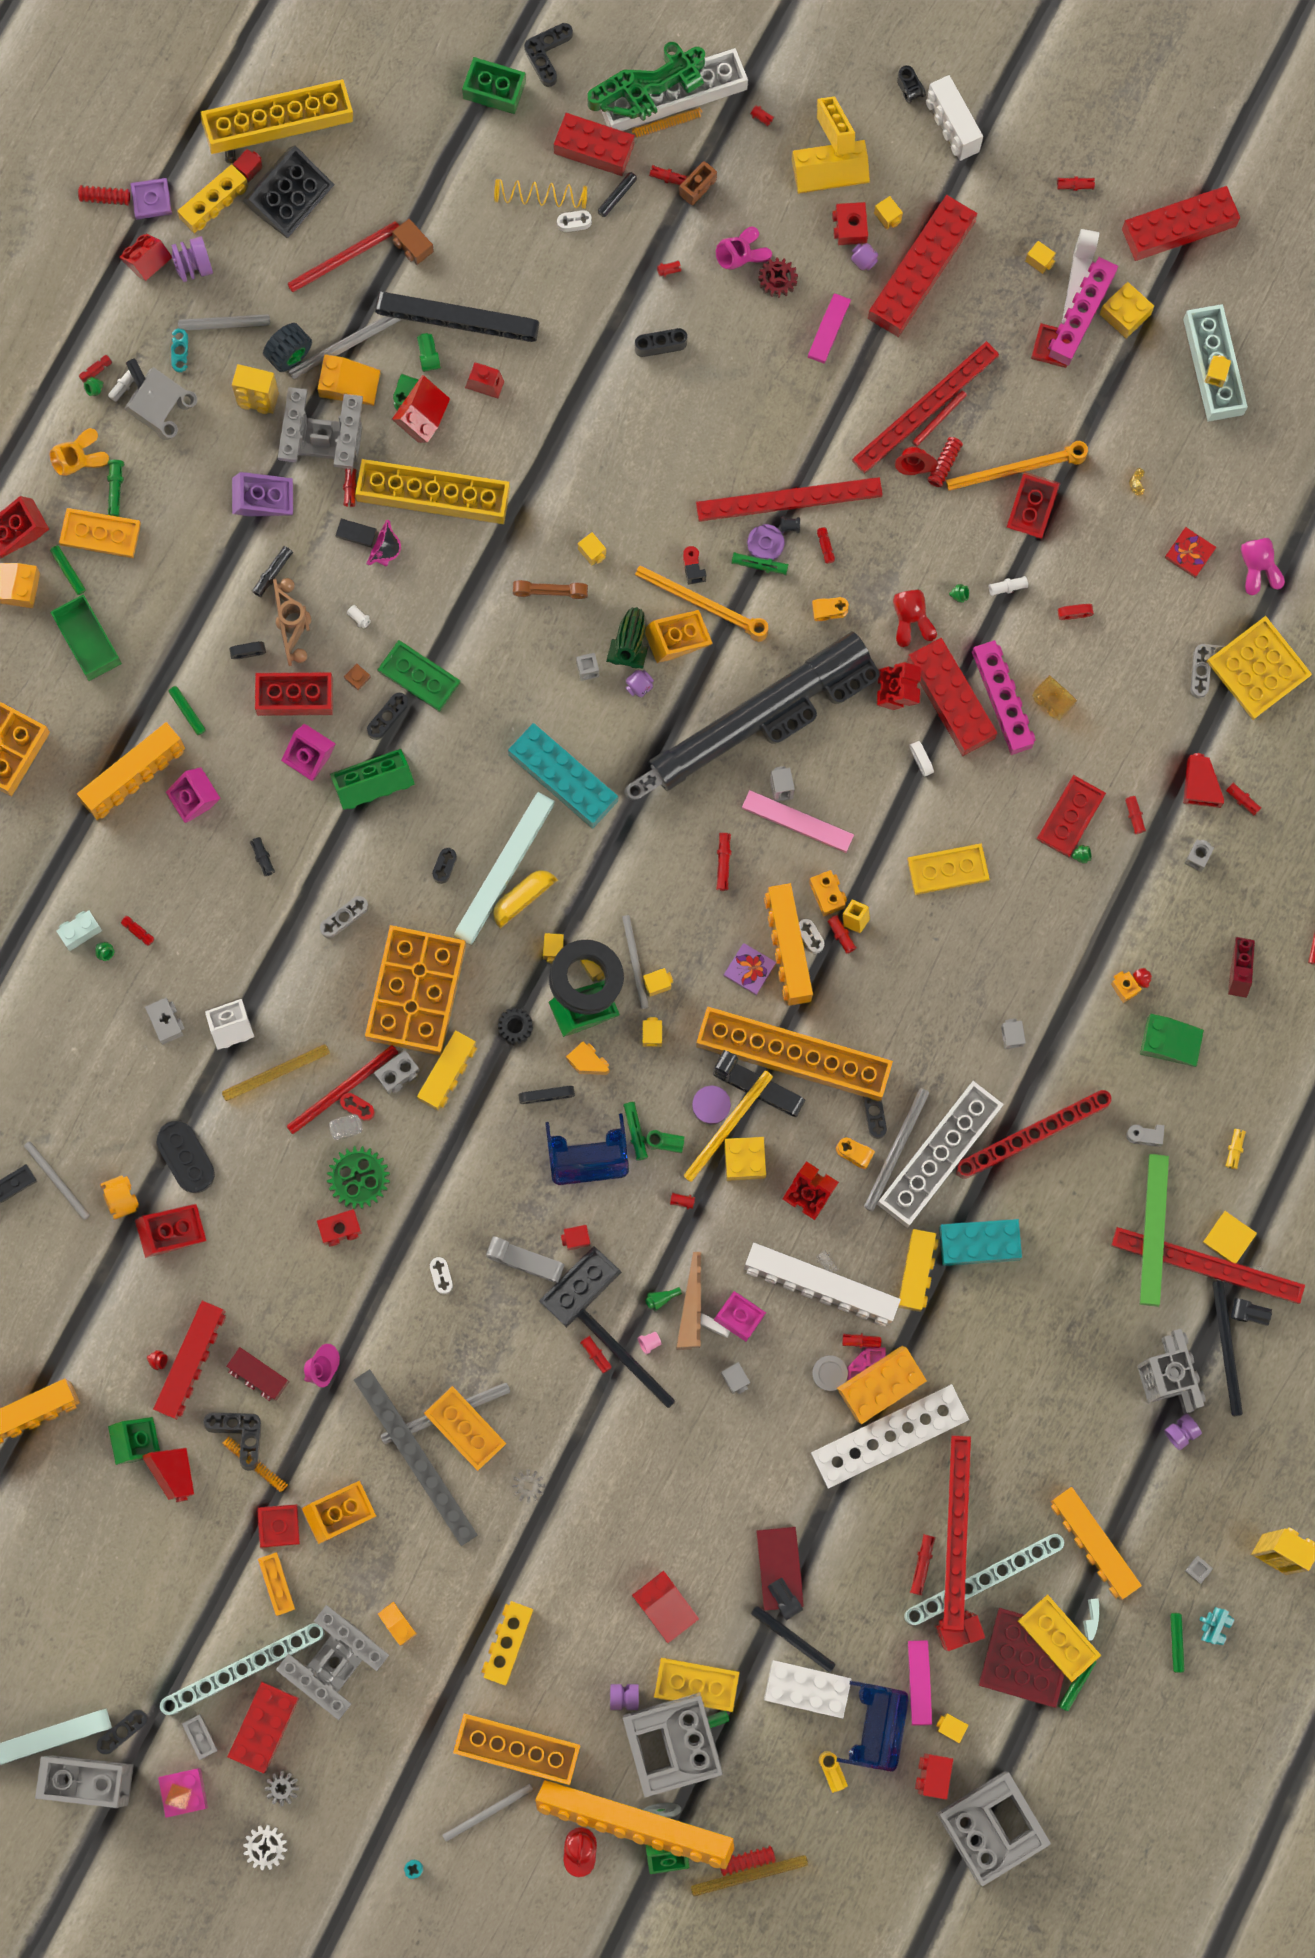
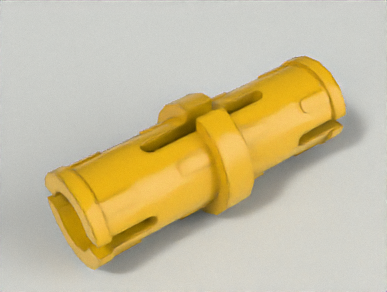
M1234 1129L1231 1145L1228 1146L1229 1154L1225 1165L1227 1168H1238L1240 1154L1244 1150L1242 1148L1246 1134L1244 1130L1240 1132V1129Z

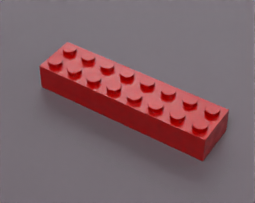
M946 195L870 308L868 319L899 338L975 224L978 213Z

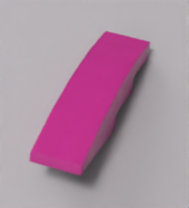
M834 293L807 358L825 364L851 299Z
M928 1640L908 1641L912 1726L932 1725Z

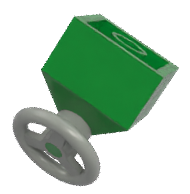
M658 1803L650 1805L643 1810L663 1817L673 1818L681 1812V1807L675 1803ZM646 1845L649 1874L690 1868L687 1857L675 1856L671 1852L656 1850L652 1846Z

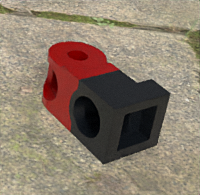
M694 546L686 547L683 551V563L687 584L706 582L705 569L700 570L699 550Z

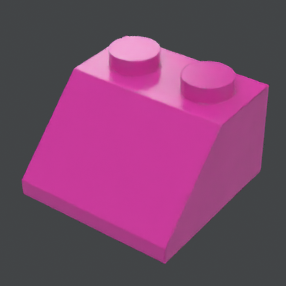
M303 724L293 733L281 761L313 781L330 758L336 744L308 725Z
M201 767L185 771L166 791L184 823L208 811L221 799Z

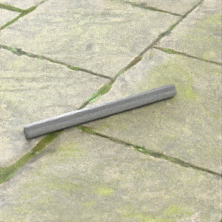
M384 316L290 368L289 374L295 379L321 365L324 354L337 356L402 319Z
M923 1088L919 1089L864 1205V1208L869 1211L874 1210L929 1095V1092Z
M503 1383L466 1400L474 1408L510 1393V1388L507 1383ZM424 1416L406 1425L411 1433L433 1425V1423L427 1416ZM387 1432L381 1434L384 1444L393 1442Z

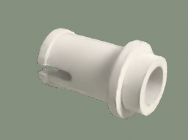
M353 605L348 609L347 614L358 623V627L364 629L370 624L369 616L364 615L357 606Z

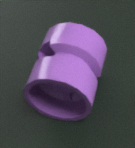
M1187 1413L1177 1420V1424L1173 1423L1164 1430L1168 1439L1178 1450L1187 1446L1189 1439L1194 1440L1202 1434L1199 1426Z
M610 1684V1710H622L623 1707H626L627 1710H638L639 1684H627L626 1687H623L622 1684Z

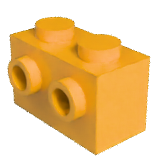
M829 870L810 878L809 884L823 917L845 908L847 899L845 893L839 890L838 885H840L836 874L833 875L832 871Z

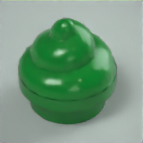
M93 377L89 378L84 382V389L89 396H97L101 393L104 382Z
M957 584L949 595L958 603H963L969 599V588L963 584Z
M1080 845L1071 857L1079 863L1086 864L1087 861L1092 860L1091 849L1089 846Z
M109 942L96 944V957L103 961L110 960L114 955L113 946Z

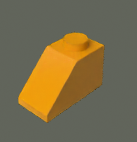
M394 1602L378 1613L400 1646L417 1635Z

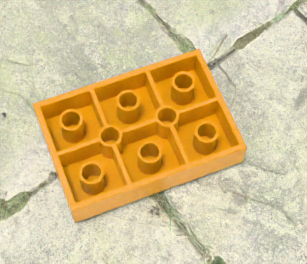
M0 702V791L12 797L50 732L47 726Z
M390 925L365 1033L366 1041L441 1056L466 949L465 940Z

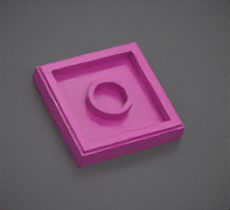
M733 1291L716 1315L714 1321L747 1342L766 1312Z

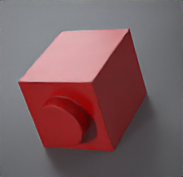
M248 149L233 163V166L247 179L248 183L263 167L260 155Z
M587 1225L564 1229V1234L561 1235L562 1245L567 1246V1250L590 1246Z

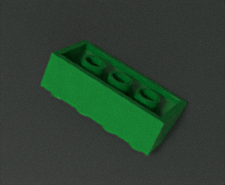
M402 749L330 774L343 810L352 809L359 804L371 802L381 796H388L395 791L405 790L415 785Z

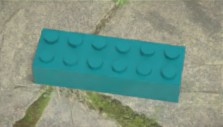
M532 723L508 749V756L592 829L618 803V795L535 723Z

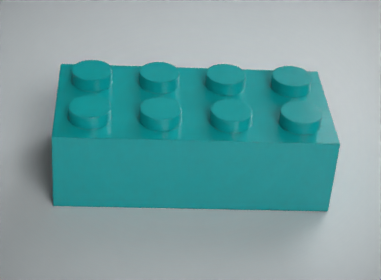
M1019 1219L941 1224L939 1227L942 1266L1020 1261L1022 1259Z

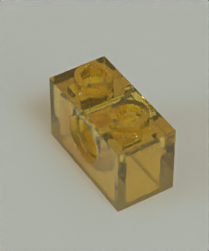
M1050 675L1034 690L1032 695L1034 701L1039 706L1043 705L1048 710V714L1059 721L1077 702V699ZM1055 696L1058 699V702H1051L1049 700V697Z

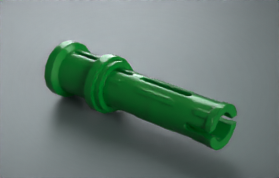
M109 460L107 515L120 517L121 483L124 481L122 468L125 466V462Z

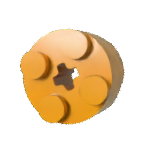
M121 1175L100 1183V1187L104 1191L103 1196L110 1213L113 1214L114 1220L136 1212L139 1204L135 1194H130L131 1184L127 1176L123 1177Z

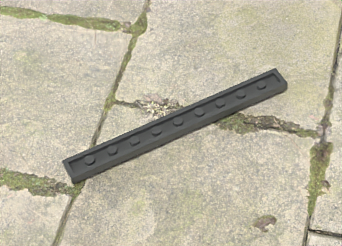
M369 1369L355 1378L354 1382L459 1544L463 1546L478 1536L372 1371Z

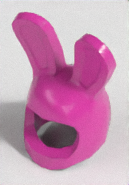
M751 226L746 228L739 237L722 239L717 245L715 252L721 267L734 270L747 262H767L772 258V251L766 247L751 250L750 244L759 237L758 229Z
M1269 538L1251 540L1241 545V554L1248 568L1245 584L1246 592L1249 595H1256L1260 591V571L1265 570L1270 586L1273 589H1281L1284 586L1285 580L1281 571L1275 565L1272 541Z

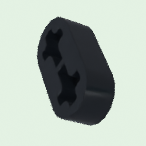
M258 641L232 646L229 648L231 659H243L263 655L266 653L264 642Z
M444 848L438 856L432 872L433 879L437 883H446L451 876L457 860L456 852L452 848ZM451 853L453 859H449L447 864H444V855ZM444 867V874L446 876H442L441 879H439L438 874L436 873L441 872L442 868Z

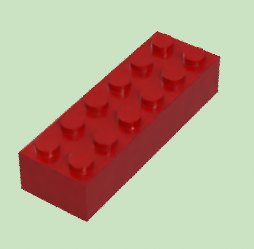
M1224 186L1124 221L1122 231L1134 260L1138 261L1235 228L1240 220V215L1228 187Z
M942 637L908 655V663L921 667V682L919 683L962 757L996 739L998 734Z

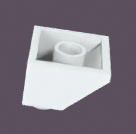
M242 999L205 1011L209 1028L218 1050L228 1048L239 1042H245L254 1037Z

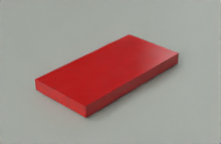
M1073 775L1036 840L1070 858L1106 792Z

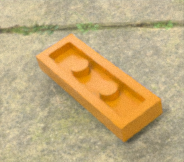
M278 1553L259 1558L260 1568L276 1616L296 1610Z

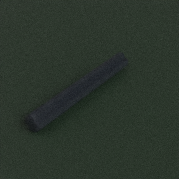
M759 1606L752 1610V1616L826 1671L831 1672L836 1664Z

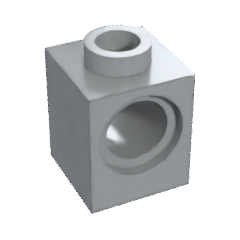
M595 653L576 657L581 681L599 677Z
M1197 839L1184 864L1202 872L1214 847L1205 840ZM1197 850H1200L1204 853L1203 858H1200L1196 855Z
M1017 1019L1005 1020V1023L1001 1026L1004 1049L1024 1047L1026 1042L1022 1021H1017Z
M739 1362L721 1372L732 1394L737 1392L739 1395L748 1390L747 1385L750 1384V1381Z

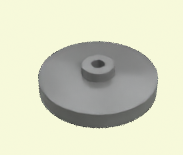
M824 1356L815 1363L812 1376L815 1384L822 1390L835 1391L837 1387L846 1382L848 1370L840 1358Z

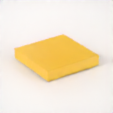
M1224 1211L1202 1243L1227 1261L1237 1263L1257 1233Z

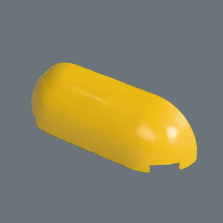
M543 870L535 871L528 875L496 903L493 916L498 927L501 929L557 882L558 879L552 873Z

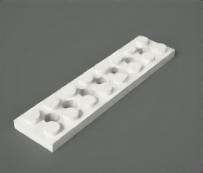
M951 1384L811 1452V1455L829 1489L968 1421L969 1418ZM940 1405L948 1408L946 1416L938 1414L937 1409ZM922 1414L930 1416L931 1421L928 1425H923L920 1422ZM909 1422L913 1425L911 1433H905L902 1430L904 1423ZM887 1431L895 1433L896 1438L893 1442H888L885 1439ZM871 1439L876 1440L878 1443V1448L874 1451L869 1450L867 1447V1442ZM852 1448L859 1449L860 1457L858 1459L850 1457L849 1451ZM836 1456L843 1460V1464L839 1468L832 1465V1459Z

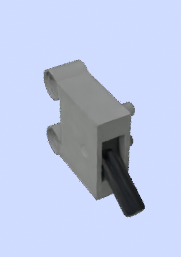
M135 358L127 361L126 365L138 388L124 410L157 432L161 439L169 440L175 437L178 432L177 425L172 421L164 422L176 401L177 405L183 410H188L195 406L197 403L196 394L185 390L154 367L144 377ZM184 396H188L190 398V405H187L184 402ZM165 426L171 429V435H167L164 432Z

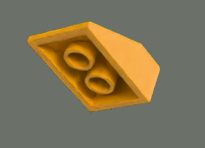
M324 354L318 385L319 397L343 401L344 394L363 396L362 404L374 406L381 370L343 357Z
M0 563V604L26 608L34 607L40 577L37 566L20 563Z
M699 610L653 620L646 626L645 635L656 663L672 660L713 644Z
M360 1480L302 1508L318 1544L376 1517Z

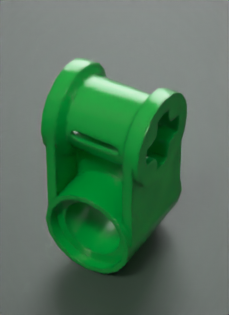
M405 374L400 375L393 394L394 408L397 411L419 379Z

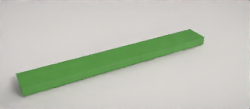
M1149 1154L1139 1305L1156 1307L1160 1306L1168 1182L1169 1156Z

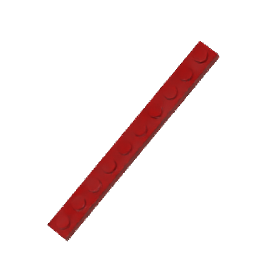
M986 341L852 458V462L864 474L868 472L998 358L999 353Z
M880 477L698 501L696 502L698 521L701 522L879 498L883 496Z
M1116 1227L1111 1247L1142 1256L1144 1235ZM1164 1241L1163 1263L1292 1303H1301L1305 1288L1304 1284Z
M951 1436L943 1631L964 1632L971 1436Z

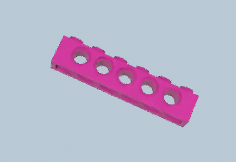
M1098 257L1096 263L1092 261L1088 269L1090 274L1088 278H1083L1080 285L1082 288L1081 292H1076L1072 303H1075L1073 308H1068L1064 316L1066 318L1065 323H1061L1056 333L1059 334L1057 339H1052L1048 347L1051 350L1049 357L1069 366L1117 272L1118 265L1101 257ZM1095 277H1098V278H1100L1102 281H1101V282H1097V281L1094 280V278H1095ZM1086 293H1092L1094 297H1088ZM1083 308L1086 312L1082 313L1078 309ZM1070 324H1076L1078 328H1072ZM1067 339L1070 343L1066 344L1062 340Z
M994 640L974 647L972 651L973 657L1010 754L1014 755L1031 749L1036 741L1035 735L1028 728V717L1026 713L1023 714L1022 701L1015 694L1016 686L1013 679L1010 680L1009 667L1002 660L1003 652L1000 645H997ZM994 660L996 665L990 666L987 661ZM1000 677L1003 682L996 683L993 678ZM1007 694L1009 700L1001 699L1000 695ZM1013 711L1016 717H1009L1007 712ZM1019 728L1023 734L1017 735L1013 729Z

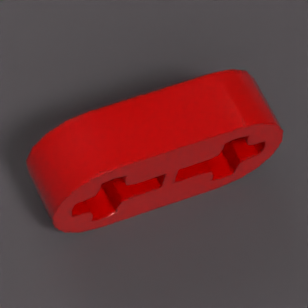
M1079 604L1058 608L1059 620L1079 619L1094 615L1092 604Z
M346 1093L341 1097L340 1104L345 1111L363 1121H369L374 1117V1108L370 1103L352 1093ZM350 1098H353L352 1101L354 1104H356V1107L352 1105H348V1107H346V1102L344 1100H349ZM368 1107L370 1115L362 1116L363 1113L358 1108L366 1109Z

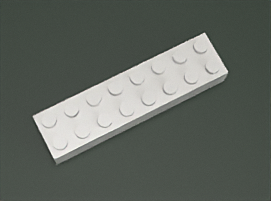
M736 48L705 58V65L699 70L704 80V85L689 94L685 92L679 83L661 94H649L658 112L656 114L652 112L650 117L646 116L645 121H642L639 117L630 119L627 116L613 114L612 111H602L607 126L624 131L747 90L748 79ZM610 89V90H607V91H608V92H613V91H615V90H614V89ZM633 94L632 96H634V97H639L640 95H639V94ZM624 97L608 105V107L612 108L614 106L626 109L632 108Z
M972 1081L881 1197L877 1205L908 1228L1004 1104Z
M753 1243L744 1267L747 1270V1274L758 1277L760 1275L765 1277V1281L776 1284L778 1282L784 1284L783 1288L794 1291L797 1289L802 1291L801 1295L812 1298L815 1296L820 1298L821 1303L826 1305L833 1303L838 1305L839 1310L848 1313L849 1310L857 1313L856 1316L866 1320L868 1317L875 1320L874 1323L884 1327L892 1323L901 1300L756 1243Z

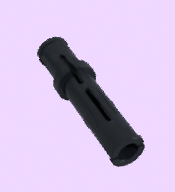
M283 546L269 568L260 575V580L252 589L256 596L262 597L267 588L273 584V579H275L293 554L291 549Z

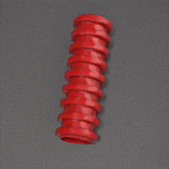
M80 185L78 189V199L80 202L85 200V202L91 201V203L96 201L103 204L106 202L108 204L114 203V205H117V203L123 205L124 203L128 206L130 204L131 194L129 189L124 191L122 188L120 190L114 188L112 190L110 187L109 189L106 187L101 189V187L95 188V186H92L90 188Z
M955 437L947 439L948 442L945 443V447L942 449L943 452L940 453V457L937 459V469L932 471L927 479L935 487L943 486L942 482H945V477L948 476V472H950V468L953 466L955 458L963 446V443Z
M769 1845L766 1849L762 1847V1850L756 1849L754 1852L750 1850V1853L744 1852L743 1855L739 1853L736 1857L732 1855L727 1868H720L721 1874L726 1876L727 1873L732 1875V1872L738 1873L739 1870L743 1872L746 1868L750 1870V1867L757 1868L758 1865L762 1867L765 1863L766 1865H769V1862L773 1864L776 1861L773 1848Z

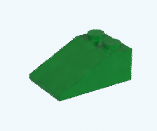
M605 980L575 990L582 994H595L602 990ZM555 997L548 1002L563 1037L581 1032L620 1015L615 1002L604 1011L590 1015L577 1014L567 1010Z
M1150 1014L1146 1021L1140 1055L1197 1067L1204 1030L1169 1017Z

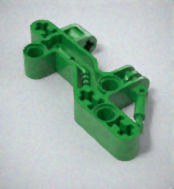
M668 42L664 46L665 65L655 71L624 69L588 91L587 106L592 111L602 110L606 112L608 110L612 111L613 114L627 116L630 119L639 117L642 121H645L646 116L650 117L652 112L654 114L658 112L649 94H661L677 83L689 94L704 85V80L699 70L705 65V51L701 47H693L684 53L676 42ZM669 52H674V53H676V54L670 55V54H668V53H669ZM608 89H614L615 91H613V92H608L607 90H608ZM633 94H639L640 96H639V97H634V96H632V95H633ZM624 97L632 108L626 109L616 106L612 108L608 107V105Z

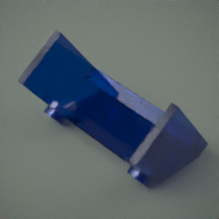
M623 1113L619 1114L620 1128L608 1131L605 1136L606 1142L567 1146V1140L562 1136H551L549 1122H545L552 1181L557 1185H567L625 1177L629 1173Z
M850 1681L849 1685L861 1687L859 1698L862 1704L867 1705L861 1745H854L850 1749L849 1760L837 1758L836 1762L893 1772L899 1763L909 1702L908 1694L902 1690Z

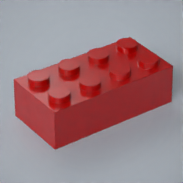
M565 113L553 144L554 154L623 176L634 147L635 135Z
M255 673V711L257 716L333 715L332 673Z
M261 1682L227 1757L265 1774L300 1698L268 1683Z

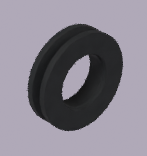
M588 939L577 940L564 946L556 955L549 970V985L555 999L567 1010L583 1015L596 1014L611 1006L619 995L624 982L623 967L615 952L601 942ZM585 959L599 965L605 976V984L602 990L595 994L587 995L573 989L567 976L568 968L571 964Z

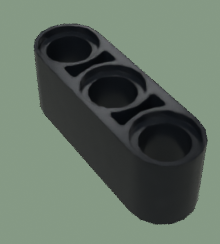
M681 328L642 334L635 339V353L640 357L681 351L687 346V332ZM681 337L684 340L677 342L675 338ZM662 340L665 344L659 345L656 342ZM640 344H646L647 347H646V348H640L638 345H640Z

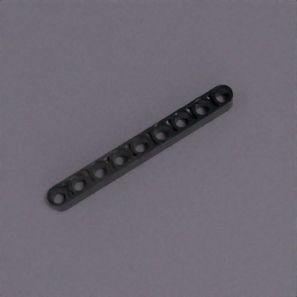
M379 292L375 305V313L382 316L527 342L537 341L540 325L538 320L388 292Z

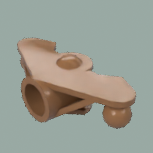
M284 578L280 583H277V579H273L278 611L276 626L281 630L288 665L292 666V661L303 663L307 659V652L304 649L298 648L293 653L291 652L305 627L307 631H310L311 615L306 611L305 606H302L286 594L295 587L292 579ZM292 613L300 616L295 621L286 620L287 616ZM287 633L292 634L289 642L287 639Z

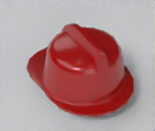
M918 447L905 449L902 455L895 461L896 469L904 475L929 473L935 471L938 466V462L933 456Z
M579 1827L571 1830L565 1840L564 1866L567 1872L575 1877H585L590 1874L596 1862V1837L587 1828Z

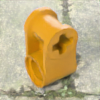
M843 597L813 600L814 621L844 618L848 613V601ZM838 605H841L843 608L841 611L837 608Z
M848 1137L841 1139L836 1146V1152L840 1157L862 1169H867L875 1153L871 1148ZM845 1144L849 1145L846 1152L843 1151Z

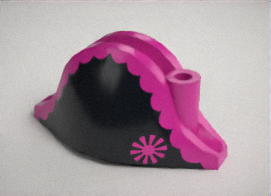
M389 520L385 521L366 565L378 562L387 566L389 561L399 555L401 543L394 534Z

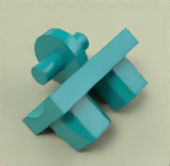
M1215 1607L1213 1613H1208L1207 1618L1200 1617L1199 1621L1204 1623L1201 1629L1204 1631L1201 1640L1214 1645H1224L1227 1638L1226 1635L1220 1632L1223 1626L1230 1628L1234 1622V1618L1229 1615V1611Z

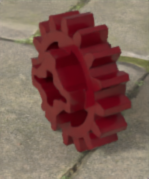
M776 257L775 262L769 259L768 265L763 263V269L759 270L760 276H758V281L761 282L760 288L765 287V294L771 292V297L777 294L778 298H780L782 293L788 296V291L793 292V286H797L798 274H796V267L791 268L792 262L786 264L785 258L781 262ZM766 274L768 275L769 282L766 280Z

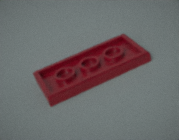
M796 1527L756 1530L764 1611L779 1609L777 1601L767 1586L781 1577L791 1593L796 1596L801 1606L804 1607Z

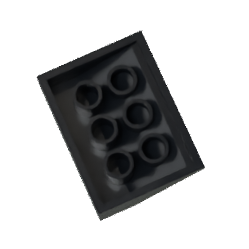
M294 145L286 150L242 201L261 219L283 236L289 238L335 184Z

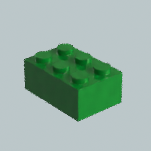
M473 57L462 88L463 99L515 114L526 84V72Z

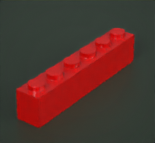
M201 1301L153 1410L176 1420L178 1417H182L186 1409L184 1403L187 1398L190 1399L194 1391L192 1385L201 1376L202 1370L200 1367L209 1358L210 1351L208 1349L217 1340L218 1333L216 1331L225 1322L226 1315H224L225 1311L223 1309Z

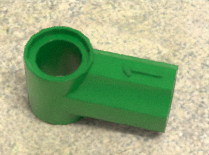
M428 333L421 334L417 337L422 371L441 369L433 335Z
M653 1130L648 1133L645 1144L651 1150L659 1149L682 1153L685 1136ZM650 1136H657L660 1140L659 1144H652L649 1140Z

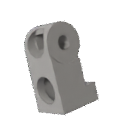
M1132 1125L1128 1129L1126 1137L1133 1144L1161 1147L1163 1145L1165 1125H1156L1155 1129Z

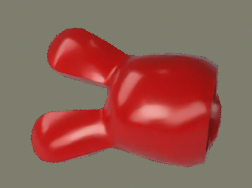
M917 589L894 595L893 604L899 619L896 635L897 644L900 647L910 645L911 623L914 622L918 623L920 632L926 641L935 640L937 631L926 616L924 593Z

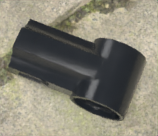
M1235 1298L1231 1319L1242 1322L1250 1321L1265 1326L1269 1325L1272 1309L1254 1305L1252 1302L1244 1299Z
M782 1577L767 1586L777 1601V1606L786 1621L803 1611L800 1602L791 1593Z

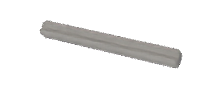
M266 314L180 319L178 327L184 330L269 326L270 316Z

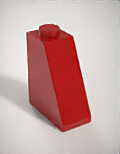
M1200 753L1190 755L1187 760L1183 803L1221 808L1224 804V797L1210 757H1204L1205 755Z
M187 1448L151 1452L143 1455L144 1462L168 1500L176 1499V1503L188 1501L189 1496L194 1495Z

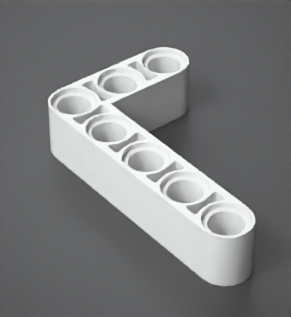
M1085 229L1080 230L1073 255L1062 324L1066 321L1064 316L1068 308L1072 309L1075 304L1072 303L1076 292L1080 293L1082 290L1080 285L1083 278H1088L1090 274L1088 269L1097 247L1099 232ZM1083 308L1078 309L1080 312H1084ZM1070 324L1072 328H1078L1076 324Z

